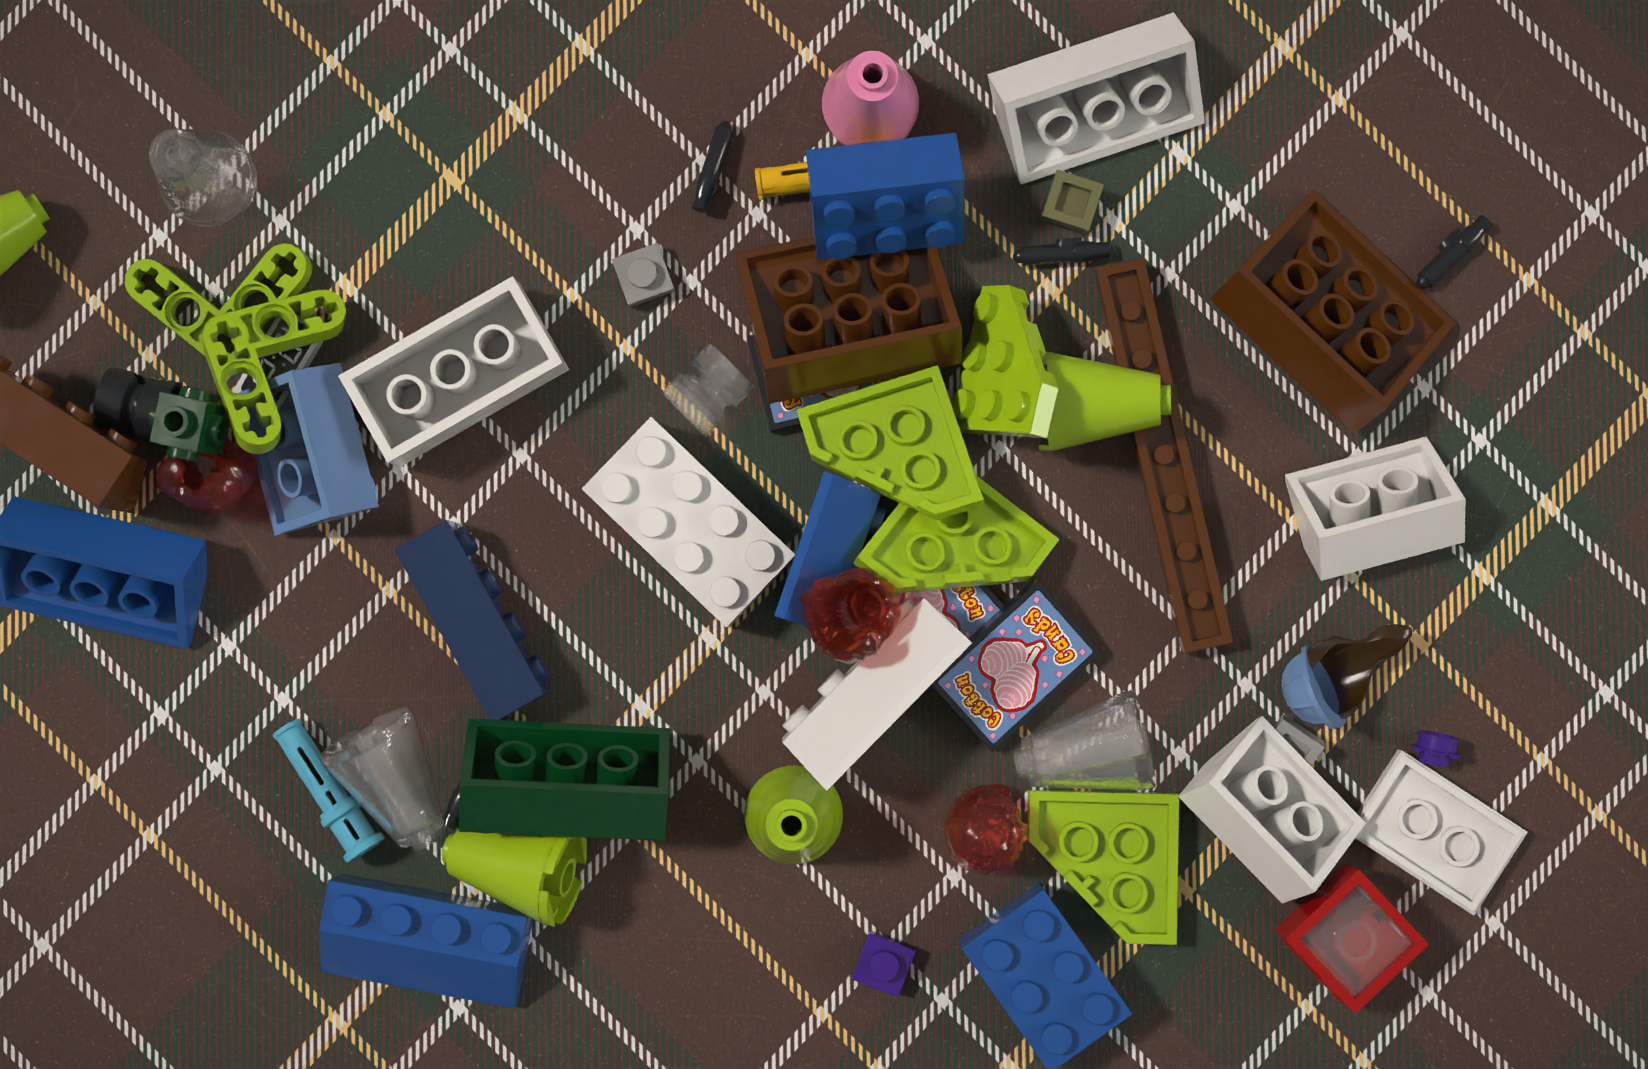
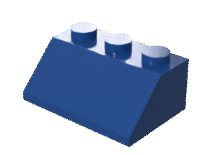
M824 471L774 616L831 636L835 626L842 629L846 628L855 602L846 599V594L851 580L861 583L865 573L854 565L853 562L862 551L867 534L875 535L879 530L887 509L878 505L880 493Z

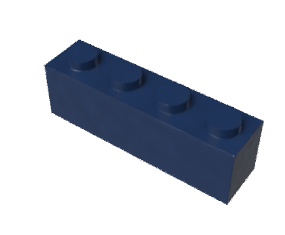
M445 520L394 549L489 720H502L550 693L546 682L551 680V676L544 662L538 654L530 657L521 639L527 637V633L515 612L511 611L506 614L497 598V596L503 593L502 588L489 568L481 570L473 555L479 548L465 525L458 528L455 522Z

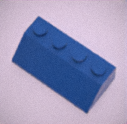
M16 496L12 497L0 515L1 607L180 648H189L208 576L206 540Z
M342 873L328 880L319 927L321 972L515 1009L518 1003L533 919L504 903Z

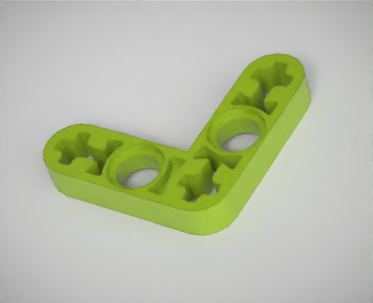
M291 244L276 245L263 256L221 309L216 307L168 267L152 259H142L132 264L125 274L124 283L127 292L134 300L205 356L202 332L205 324L211 318L244 309L247 297L255 292L265 293L269 302L298 295L312 275V264L310 258L299 248ZM295 256L297 257L293 263L295 268L298 269L296 275L291 277L284 274L275 284L284 290L280 296L273 289L260 283L265 276L272 282L279 277L282 269L277 264L281 258L290 261ZM145 273L152 276L159 273L155 278L156 282L172 294L165 300L159 294L148 289L142 293L146 286L141 281L142 276ZM195 300L200 307V317L193 325L181 326L176 319L177 307L183 301ZM269 317L261 323L260 328L263 333L266 334L276 317ZM220 332V333H218V335H219V334H224V335L228 336V335H227V332ZM234 351L232 353L227 352L228 362L236 359Z
M315 290L220 314L211 318L205 324L202 332L203 351L235 440L246 452L253 454L269 452L279 443L281 436L280 415L259 358L336 337L343 330L346 317L345 303L336 293L329 290ZM323 307L326 313H331V321L323 323L320 316L314 317L315 308ZM295 312H300V321L304 320V329L301 331L298 330V320ZM269 317H278L286 321L289 331L281 337L273 338L263 333L260 325ZM227 332L229 338H234V355L236 359L228 362V354L224 344L217 342L218 333ZM244 373L254 378L257 385L252 392L240 395L228 388L227 381L235 374ZM256 406V415L260 425L268 426L266 427V436L257 438L254 431H248L250 415L247 409Z

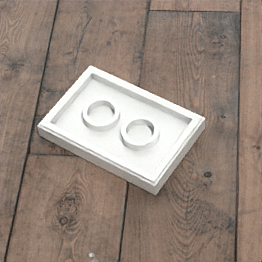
M1398 749L1357 812L1366 824L1355 839L1460 908L1475 915L1528 832L1412 756Z

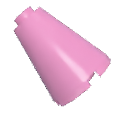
M866 51L840 65L829 77L823 91L822 111L827 126L835 138L843 145L905 139L917 120L919 95L914 80L900 64L882 52Z

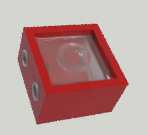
M1346 863L1273 930L1332 995L1354 1014L1365 1006L1429 945L1359 869Z

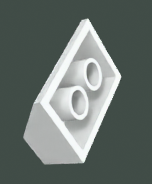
M1427 436L1285 474V482L1303 547L1321 581L1465 542L1466 499Z
M1263 716L1253 721L1209 759L1178 796L1281 903L1314 893L1366 824Z

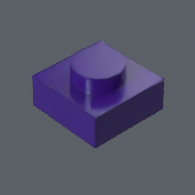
M869 930L851 978L854 981L898 998L916 949Z

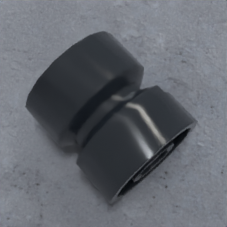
M115 367L109 368L103 374L95 394L93 414L96 418L94 424L102 431L107 432L111 428L128 434L134 430L136 437L149 441L152 431L149 426L150 412L154 404L158 402L160 392L179 395L183 385L180 382L158 377H151L145 382L143 376L137 375L135 372Z

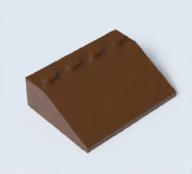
M1314 189L1210 298L1220 310L1353 435L1388 408L1456 324L1449 315Z
M814 237L735 253L758 362L769 404L903 376L936 365L940 368L962 363V326L937 248L935 247L900 250L896 253H872L851 256L845 259L829 258L817 260ZM879 309H882V316L878 312Z

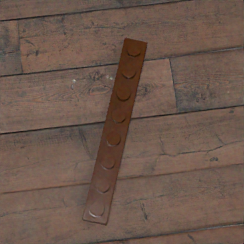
M1139 258L1096 268L1094 275L1115 365L1161 375V385H1171V415H1161L1160 426L1131 432L1181 653H1189L1233 643L1145 259Z

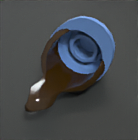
M1387 624L1375 629L1366 639L1352 640L1333 636L1328 639H1322L1314 645L1312 643L1305 645L1301 648V653L1287 664L1283 672L1282 690L1287 705L1295 715L1304 721L1313 724H1326L1330 729L1342 727L1346 723L1347 717H1350L1361 706L1369 689L1373 667L1379 661L1397 655L1411 638L1412 628L1401 624Z

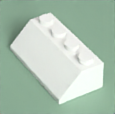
M1174 12L987 74L996 117L1020 184L1054 174L1057 169L1063 171L1205 124L1195 42Z
M920 597L915 603L909 598L902 602L888 617L893 626L880 639L874 633L871 634L852 654L858 661L845 674L837 669L818 688L817 691L823 697L810 710L801 705L782 725L788 731L782 737V743L826 790L972 644L925 598Z

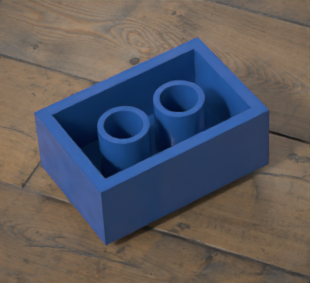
M956 133L806 150L810 206L817 260L829 258L845 259L851 256L872 253H896L900 250L926 247L941 248L952 244L964 243L965 178Z
M1039 883L1033 885L958 939L966 956L1047 1069H1057L1132 1015L1129 1008Z

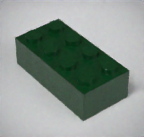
M468 719L459 784V832L665 841L669 795L670 728Z

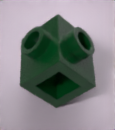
M181 386L179 395L160 392L158 402L154 404L150 412L149 426L152 431L149 442L167 445L166 455L185 460L197 461L199 453L222 455L229 431V420L223 404L210 401L212 392L192 387Z

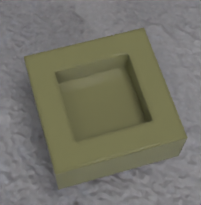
M1057 169L1041 220L1087 234L1104 184Z

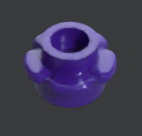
M1419 730L1417 742L1411 744L1412 750L1420 752L1418 761L1426 764L1448 767L1450 759H1460L1461 754L1457 753L1459 738L1452 735Z

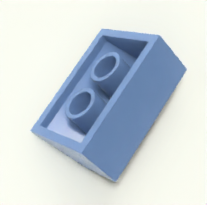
M341 363L290 370L267 380L272 394L290 390L278 410L281 419L279 443L269 452L253 454L275 536L346 518L379 507L375 494V483L370 475L362 445V434L357 427L350 396L338 377L343 373ZM256 385L237 394H248L256 388ZM256 406L247 409L250 415L248 431H254L257 438L266 436V427L268 426L260 425L256 415Z

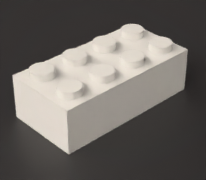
M512 276L340 374L338 377L387 463L401 467L567 372L569 368L524 289Z
M652 417L636 431L582 488L590 498L725 627H730L795 557V554Z

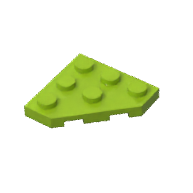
M1011 285L982 286L981 294L975 302L973 328L969 343L962 355L963 370L958 391L954 394L951 402L960 431L963 433L1047 438L1059 388L1054 374L1044 369L1041 358L1045 355L1046 350L1037 324L1031 323L1027 319L1025 309L1030 303L1025 290Z
M938 365L796 409L812 461L934 520H940L984 506V499Z
M976 476L984 499V506L940 520H934L899 503L860 552L853 564L892 594L1027 582L1059 539Z
M1028 789L1027 839L1127 944L1177 945L1179 794Z

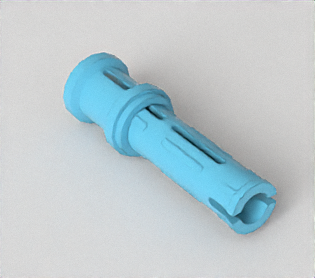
M299 718L284 725L272 735L278 741L298 776L322 810L320 823L323 828H330L346 852L343 856L346 863L356 860L385 840L382 832L375 833L361 811L360 807L363 803L360 798H356L354 794L348 796ZM301 750H304L324 781L323 785L319 783L300 753ZM329 793H331L337 801L335 805L328 797ZM347 821L351 823L357 832L359 840H356L346 824Z

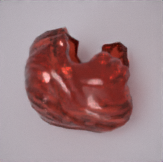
M227 437L222 455L199 453L197 461L176 457L167 458L159 466L154 483L162 494L175 499L196 512L219 514L234 509L236 505L246 498L255 482L258 464L251 453L246 452Z
M866 567L851 569L838 576H828L813 581V587L803 594L800 598V603L803 605V618L807 622L806 626L811 633L812 641L816 644V647L823 654H827L834 660L848 665L856 661L862 662L867 657L875 656L883 642L891 637L901 617L899 593L896 590V586L890 583L884 576H880L877 571Z
M1002 784L979 785L975 788L966 789L954 800L946 812L943 821L944 840L951 858L961 868H965L967 871L975 870L978 874L986 876L1006 871L1017 859H1020L1023 844L1028 839V825L1021 822V812L1012 801V792L1007 786Z

